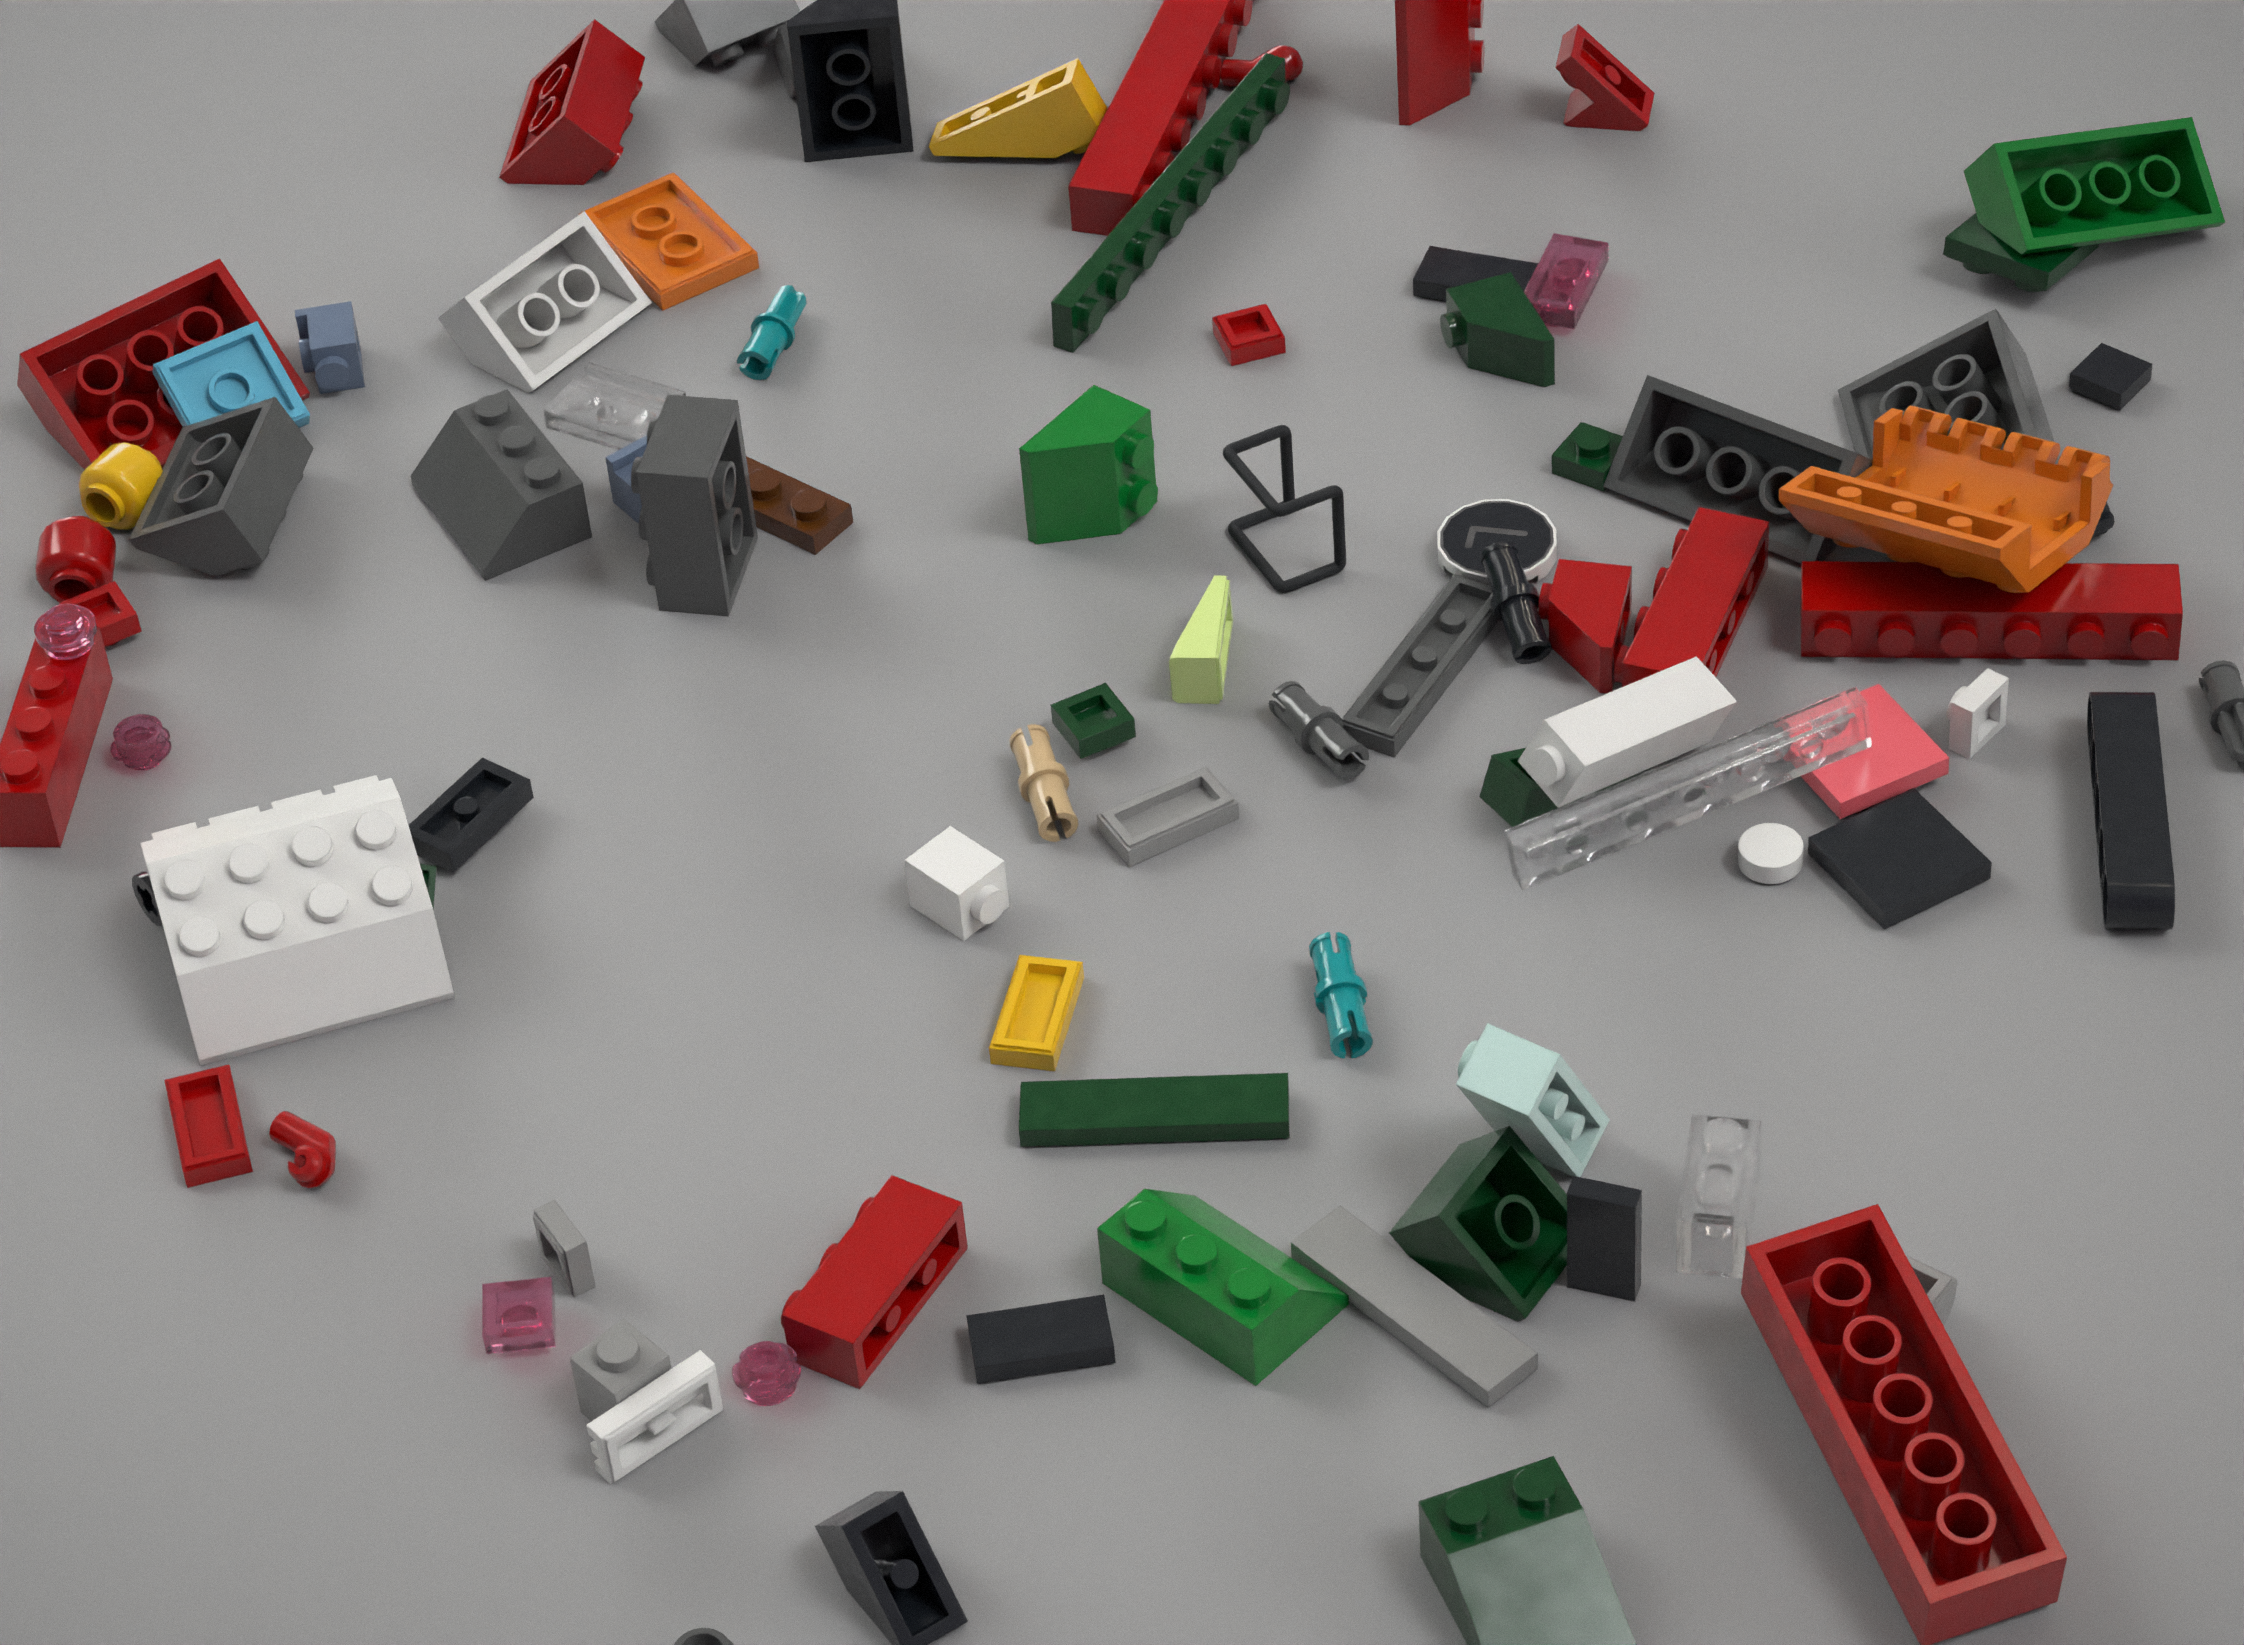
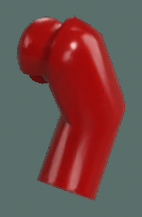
M1286 45L1275 46L1265 52L1285 58L1286 82L1294 80L1301 74L1303 61L1299 52L1294 47ZM1265 53L1253 60L1225 59L1221 67L1222 84L1224 86L1237 87Z
M289 1111L279 1113L270 1126L269 1135L272 1141L295 1152L294 1163L288 1161L290 1175L302 1187L315 1188L322 1186L333 1176L335 1171V1138L329 1132Z

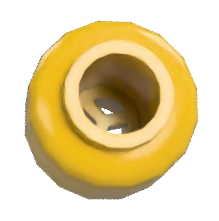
M125 442L111 445L80 476L78 486L82 507L86 514L92 520L99 522L105 527L118 530L134 528L158 478L163 472L160 462L151 452L140 446Z

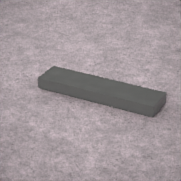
M1456 574L1452 576L1342 718L1343 728L1358 743H1361L1365 748L1394 758L1498 623L1499 620L1494 617L1490 601L1494 595L1490 585Z

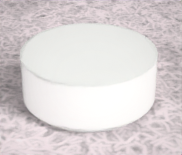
M1762 823L1752 826L1739 839V868L1745 876L1759 883L1778 884L1789 881L1802 869L1803 840L1794 829L1783 824Z

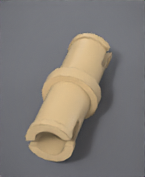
M1030 724L1027 727L1033 742L1032 745H1027L1021 728L1017 729L1009 739L1010 748L1015 755L1021 773L1018 779V787L1024 800L1031 803L1039 835L1047 841L1057 842L1061 840L1055 826L1056 820L1061 821L1066 838L1071 837L1079 826L1078 818L1073 812L1067 794L1069 777L1063 765L1056 762L1048 731L1041 725Z

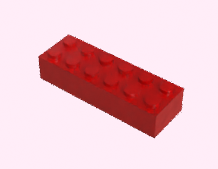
M1879 1205L1869 1206L1746 1246L1741 1295L1919 1644L1932 1645L2057 1602L2067 1555Z

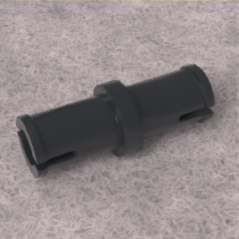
M1510 541L1494 543L1486 547L1479 556L1494 595L1490 601L1494 617L1504 624L1513 649L1512 654L1515 661L1520 664L1538 662L1547 657L1552 650L1538 612L1539 593L1534 585L1528 584L1516 544Z

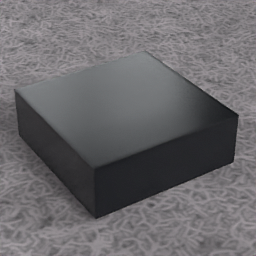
M2101 343L2070 373L2069 390L2120 411L2151 381L2152 363Z

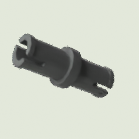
M1295 681L1285 682L1274 690L1272 696L1284 705L1285 709L1276 701L1269 700L1270 711L1294 732L1295 742L1306 753L1317 754L1332 769V772L1342 780L1352 779L1365 769L1366 765L1361 763L1352 752L1361 760H1369L1368 750L1343 728L1342 718L1331 707L1320 706Z

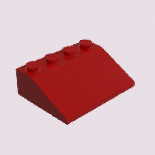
M220 258L20 353L18 388L45 429L84 470L111 445L124 442L140 446L151 452L158 459L163 469L179 436L182 425L153 375V364L258 321L302 401L309 398L310 394Z

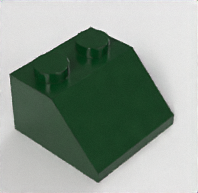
M1508 1126L1459 1144L1389 1234L1410 1258L1465 1299L1518 1322L1528 1317L1567 1266V1194L1514 1130Z

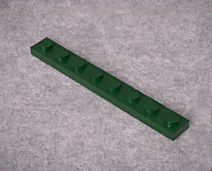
M1268 53L1263 55L1051 301L1054 347L1074 353L1089 334H1094L1099 329L1103 317L1117 301L1120 302L1127 296L1132 283L1143 270L1152 267L1160 250L1171 237L1175 238L1179 235L1188 217L1198 206H1203L1207 202L1211 190L1224 175H1229L1233 171L1237 160L1250 144L1254 145L1258 142L1263 129L1273 117L1284 111L1290 96V85L1285 79V58Z

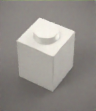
M951 826L904 860L910 906L963 941L967 940L986 924L997 920L1002 912L1010 907L1005 861Z

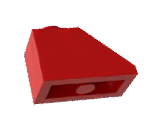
M1559 559L1553 583L1543 582L1538 609L1540 618L1549 620V641L1552 649L1599 693L1607 694L1614 689L1615 663L1619 650L1625 643L1632 614V566Z

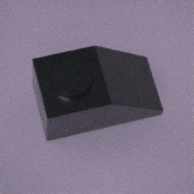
M903 1491L874 1492L815 1526L846 1590L892 1645H928L968 1622Z

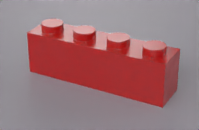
M1698 507L1688 529H1679L1675 537L1672 562L1669 568L1661 567L1657 573L1653 589V601L1650 607L1642 606L1638 612L1634 626V640L1631 646L1623 645L1619 650L1614 669V680L1616 682L1622 683V687L1696 656L1717 677L1768 569L1769 521Z
M39 625L0 743V847L61 848L113 681L99 625Z

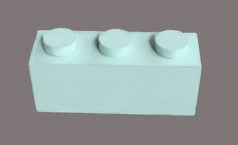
M1487 1023L1479 1040L1472 1041L1462 1054L1458 1066L1459 1079L1456 1083L1457 1087L1494 1131L1510 1126L1541 1163L1568 1175L1581 1177L1610 1119L1560 1054Z

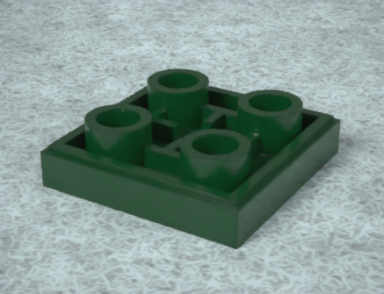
M1975 213L1945 237L1943 255L1962 262L1964 268L1973 273H1993L2013 280L2014 284L2022 290L2041 292L2047 291L2095 251L2099 244L2021 255L1983 227Z

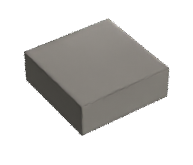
M554 1199L534 1209L533 1221L541 1257L560 1283L574 1297L595 1288L587 1241Z

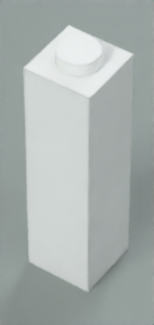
M1696 656L1544 719L1518 762L1559 808L1709 743L1737 701Z

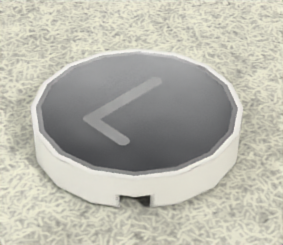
M1485 499L1467 504L1448 515L1437 531L1438 564L1443 572L1446 569L1453 575L1456 574L1490 585L1479 556L1486 547L1494 543L1510 541L1516 544L1519 551V559L1527 580H1531L1538 575V581H1540L1550 573L1557 561L1556 528L1545 513L1527 503L1510 499Z

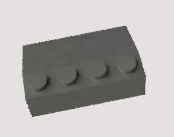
M1997 309L1838 389L1855 453L1871 460L1873 459L1874 420L1891 408L1902 410L1904 415L1905 410L1910 405L1950 415L1952 424L1946 436L1949 435L1952 425L1957 418L2004 429L2006 437L2000 450L2003 449L2011 432L2055 442L2027 355ZM2059 455L2055 464H2057L2060 459Z

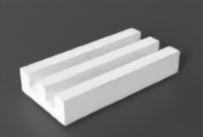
M699 1350L586 1425L588 1434L594 1439L590 1443L592 1453L598 1458L594 1461L595 1469L609 1484L618 1481L723 1410L715 1363Z

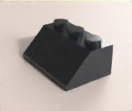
M816 0L788 19L787 30L805 162L914 152L898 0Z

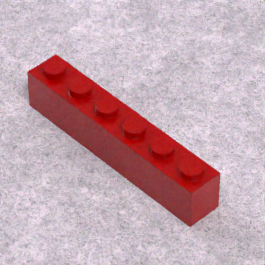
M1802 561L1800 598L1801 657L2179 659L2183 619L2179 564L2065 563L2029 593H2011L1999 589L1994 583L1972 577H1951L1944 574L1940 568L1918 562Z

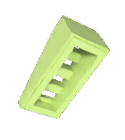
M1214 575L1170 656L1169 670L1172 699L1177 703L1220 704V700H1223L1233 626L1230 580H1227V576Z

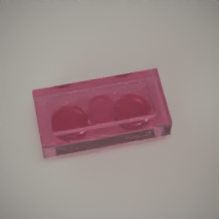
M1557 233L1553 234L1524 290V293L1545 325L1569 329L1576 328L1609 261V243Z

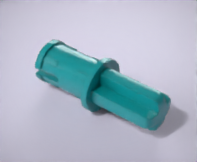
M792 285L781 286L766 312L757 315L751 324L752 335L737 358V364H742L739 367L740 371L751 379H767L771 375L783 350L791 347L794 342V326L807 301L805 294L797 292Z

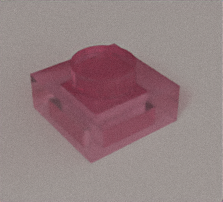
M552 1277L482 1284V1337L486 1354L556 1347L555 1292Z

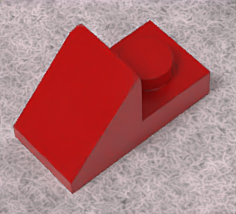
M1579 24L1562 35L1555 68L1560 72L1564 81L1575 89L1569 96L1563 123L1569 127L1642 131L1649 124L1655 93Z

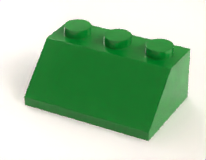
M1144 1188L1097 1228L1102 1284L1255 1386L1349 1305L1348 1294L1195 1195Z

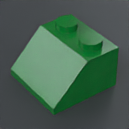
M1096 385L1091 386L1019 448L1028 540L1037 545L1122 534L1137 519L1149 513L1154 504L1158 502L1151 410Z

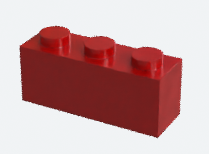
M891 1175L875 1197H869L863 1202L855 1222L839 1243H833L826 1249L821 1258L819 1268L802 1290L794 1291L787 1299L781 1315V1325L785 1332L789 1361L861 1389L968 1249L962 1202Z

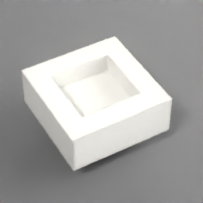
M1987 668L1968 687L1962 686L1955 692L1947 709V719L1950 721V750L1971 759L2006 725L2008 677Z

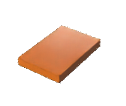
M673 172L585 210L588 217L644 293L662 311L759 268L757 252Z

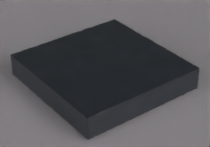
M1915 788L1808 837V854L1883 929H1887L1991 879L1992 862Z

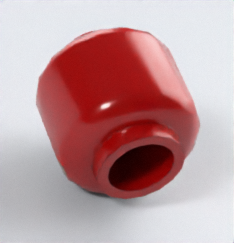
M72 516L52 522L45 527L39 537L35 566L37 582L46 593L58 602H63L113 582L116 559L115 538L106 527L85 516Z

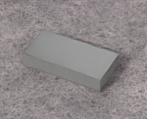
M1203 767L1097 814V825L1100 834L1130 868L1239 819V807L1235 798L1207 767Z

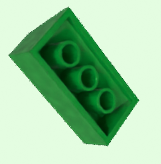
M2192 117L1994 143L1964 170L1979 223L2021 255L2220 227L2225 223Z

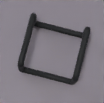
M1278 425L1226 445L1223 449L1225 460L1266 507L1231 521L1228 525V532L1273 588L1278 592L1287 593L1341 572L1346 566L1343 491L1339 486L1331 485L1295 499L1292 434L1290 428L1286 425ZM1280 438L1283 501L1279 503L1237 455L1240 452ZM1331 499L1334 562L1283 581L1244 534L1242 529L1276 516L1289 515Z

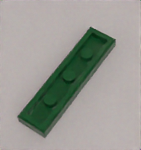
M1288 1073L1021 1082L1019 1111L1020 1147L1290 1138Z

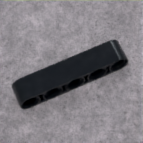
M2089 692L2087 737L2104 928L2172 929L2175 916V883L2155 693Z

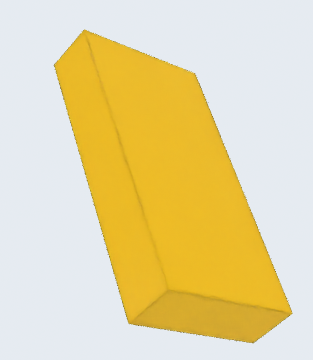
M1019 955L989 1046L991 1064L1046 1071L1056 1070L1083 984V962Z

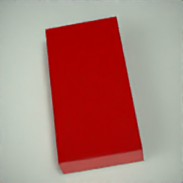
M230 1065L164 1080L187 1188L253 1172Z

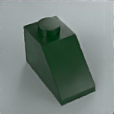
M1511 272L1446 289L1447 313L1442 314L1440 317L1441 332L1446 345L1449 348L1455 347L1468 368L1541 387L1555 385L1554 337Z

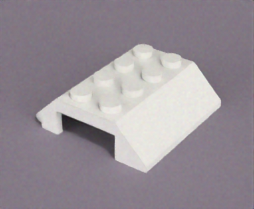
M377 775L333 786L335 793L323 795L320 789L271 802L272 809L260 812L259 807L255 806L208 819V826L197 828L196 822L151 833L153 840L141 843L200 1066L455 998L431 900L401 798L392 778L379 781Z

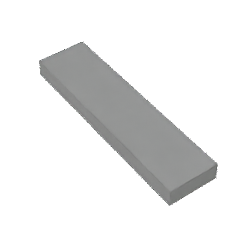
M1341 1205L1291 1241L1292 1259L1348 1294L1349 1302L1486 1407L1489 1408L1538 1369V1353Z

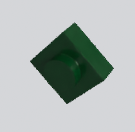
M1580 422L1552 454V474L1604 492L1607 488L1603 487L1623 436Z
M1107 683L1050 704L1052 723L1080 759L1136 737L1134 717Z

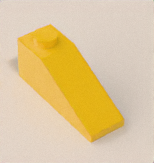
M1077 58L937 122L929 149L934 156L1057 158L1072 150L1075 154L1086 152L1108 108Z

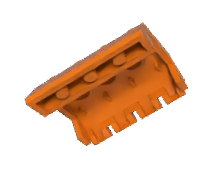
M1910 405L1905 410L1904 415L1902 410L1891 408L1874 420L1872 466L1854 478L1810 466L1779 488V501L1809 533L1831 538L1839 546L1848 548L1863 547L1885 553L1888 558L1897 562H1918L1940 568L1944 574L1951 577H1972L1994 583L1999 589L2006 592L2029 593L2089 545L2113 484L2110 481L2109 456L2066 446L2058 463L2055 464L2061 450L2059 443L2017 432L2009 434L2003 449L2000 450L2006 437L2004 429L1957 418L1952 425L1949 435L1946 436L1952 424L1950 415Z

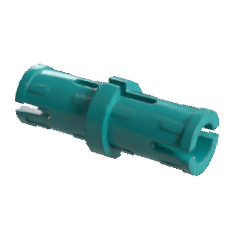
M1326 932L1315 937L1309 945V953L1313 960L1318 982L1315 987L1316 992H1314L1315 1004L1320 1013L1325 1015L1332 1053L1339 1058L1345 1059L1346 1050L1343 1039L1347 1038L1351 1058H1357L1368 1052L1373 1045L1372 1035L1368 1029L1363 1007L1366 1003L1367 990L1365 982L1356 975L1351 954V942L1348 936L1341 932H1336L1335 940L1338 952L1335 953L1330 932Z

